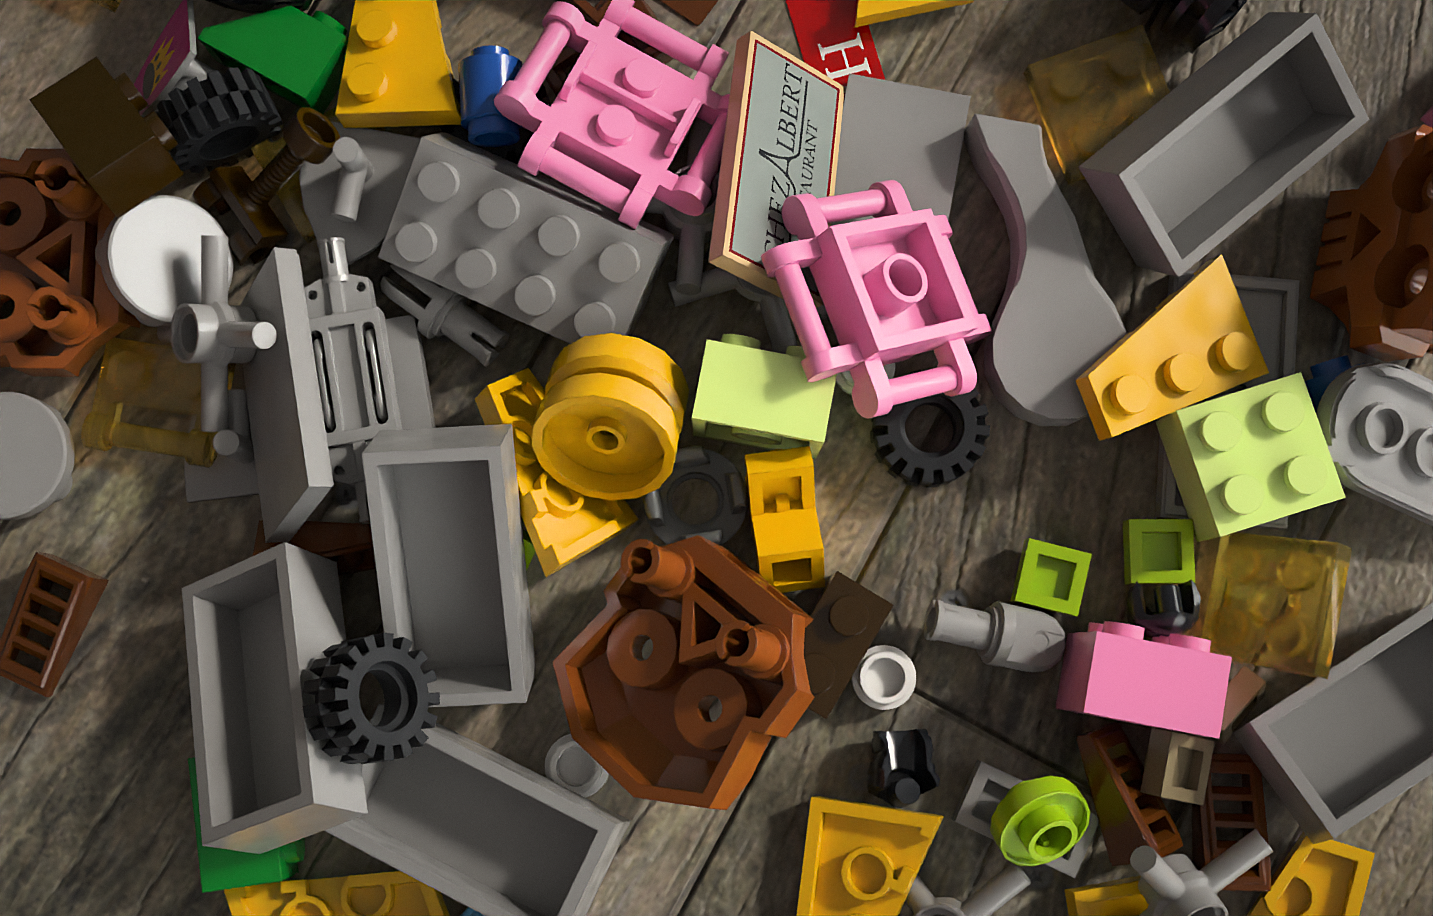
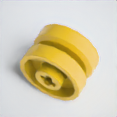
M614 333L584 336L564 347L552 364L545 386V397L539 405L532 429V449L541 467L561 485L584 496L611 501L635 499L659 489L673 472L679 435L682 431L687 409L689 387L682 369L665 351L640 338Z

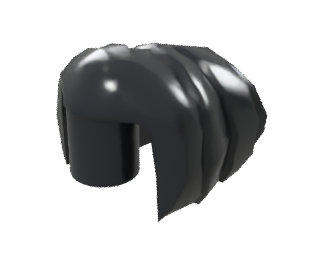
M1138 580L1128 592L1127 621L1130 625L1145 628L1144 636L1152 638V636L1159 637L1160 635L1184 634L1191 630L1199 619L1201 596L1196 584L1192 580L1178 586L1162 585L1156 587L1153 590L1156 612H1151L1145 605L1142 586L1138 584Z
M926 729L873 731L872 753L874 757L873 761L870 762L867 772V789L869 793L893 807L903 808L915 803L921 794L939 786L940 778L935 773V764L931 760L933 758L932 753L934 752L932 739Z

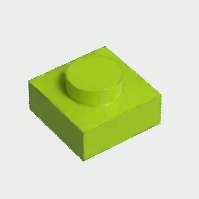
M1128 519L1123 521L1125 585L1135 584L1137 580L1138 584H1182L1189 580L1195 583L1193 519Z
M1031 538L1024 540L1010 602L1070 617H1078L1092 554Z

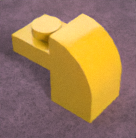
M810 446L773 449L767 452L744 455L748 509L758 574L781 593L825 587L824 547L815 506L814 464Z

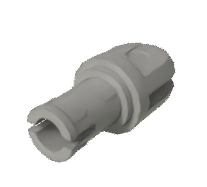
M390 265L400 276L432 298L427 303L391 278L382 277L380 283L381 291L419 320L417 330L428 339L435 336L437 338L443 335L447 336L477 358L485 367L489 366L500 353L483 342L480 336L494 347L498 345L504 348L509 339V333L501 330L467 305V297L396 265Z
M932 600L925 615L924 637L926 640H938L974 648L977 650L982 662L987 665L1001 666L1025 672H1043L1061 660L1066 648L1065 632L1054 617L1042 611L1015 606L1005 602L996 601L984 611L947 604L941 600Z

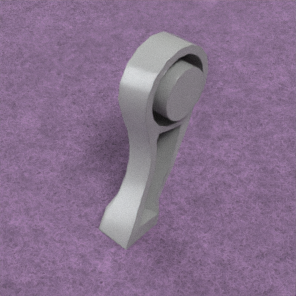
M975 113L965 128L963 141L975 171L992 193L1004 217L1010 240V269L1007 283L991 324L993 332L987 336L984 346L985 377L995 398L1015 417L1038 426H1067L1089 416L1075 380L1123 338L1127 332L1114 303L1094 276L1075 216L1047 164L1041 126Z

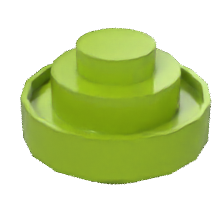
M1045 776L1026 780L1013 786L1005 798L1000 801L991 817L990 832L1005 859L1015 865L1032 867L1049 863L1063 856L1079 842L1089 825L1090 809L1075 784L1064 777Z

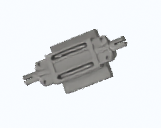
M332 237L330 238L331 244L327 239L317 242L323 278L305 287L304 291L333 481L355 486L360 515L359 522L370 523L362 459L364 449L376 434L382 430L436 428L422 338L421 333L417 330L419 320L413 315L385 319L383 311L376 306L374 287L370 279L349 274L344 245L345 239Z

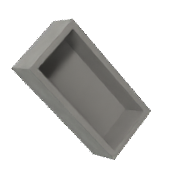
M1268 12L1081 164L1079 169L1135 264L1142 268L1180 277L1370 119L1317 13Z
M446 132L421 137L378 258L570 344L584 336L614 333L633 336L675 236L674 234L643 220H640L637 228L633 229L618 221L619 213L582 193L540 174L534 176L517 167L518 164Z
M512 424L379 431L362 452L384 633H393V639L400 637L409 639L413 642L409 652L421 649L428 657L420 668L422 671L434 669L437 681L427 684L428 692H440V704L428 707L526 703L536 673Z
M284 542L183 587L182 600L202 846L262 854L367 815L362 764L340 762L342 756L330 757L322 749L329 739L314 741L309 729L319 724L317 716L304 718L302 707L315 704V695L303 693L305 681L319 679V676L309 670L316 659L326 658L323 653L325 649L346 640L337 562Z
M1433 602L1233 732L1234 736L1313 844L1335 839L1433 773Z
M378 704L370 721L372 725L376 726L379 724L383 715L384 704ZM436 722L434 728L421 729L429 738L423 746L413 747V754L405 758L394 759L393 761L362 764L368 814L324 830L485 916H586L631 820Z

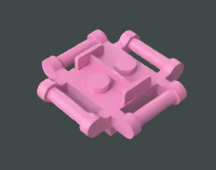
M612 0L598 27L586 22L583 14L572 4L562 1L554 2L542 20L544 31L514 80L506 81L494 98V105L503 116L534 133L527 143L517 167L534 176L541 171L619 213L618 221L633 229L637 228L653 197L690 216L703 214L712 196L709 187L721 166L730 94L722 96L711 90L729 52L714 44L708 49L634 8V0ZM620 31H625L696 70L697 74L694 80L619 40L617 37ZM566 45L581 53L550 107L539 101L536 93ZM698 117L713 126L687 175L679 177L668 171L693 122Z
M895 180L873 183L865 191L815 198L812 194L808 193L787 197L782 206L783 223L788 232L792 235H797L799 241L788 242L771 248L761 255V260L767 276L775 277L806 356L801 361V365L808 382L819 381L840 372L850 371L854 381L852 389L853 404L856 411L866 419L888 414L893 405L935 394L944 393L947 396L953 397L971 392L977 382V373L966 345L989 336L993 331L986 314H978L948 239L953 235L947 217L945 215L934 216L931 208L912 211L903 187ZM867 216L874 217L873 219L833 225L830 227H828L827 224ZM801 268H810L840 346L831 348ZM934 351L938 361L937 368L888 380L884 365L907 360L916 354Z

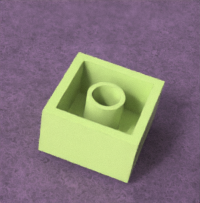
M723 334L721 342L707 340L692 413L693 436L767 450L810 446L812 458L816 459L825 442L837 374L819 381L808 382L801 365V361L806 358L802 346H788L786 354L761 350V342L759 340L744 335Z
M1301 372L1177 410L1156 421L1188 518L1193 519V532L1197 542L1225 536L1346 498Z

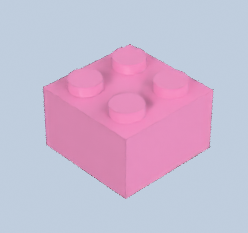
M1104 621V624L1089 622L1087 632L1067 634L1055 709L1220 739L1232 657L1209 653L1210 640L1187 635L1170 634V636H1152L1151 641L1143 640L1145 628L1112 621Z

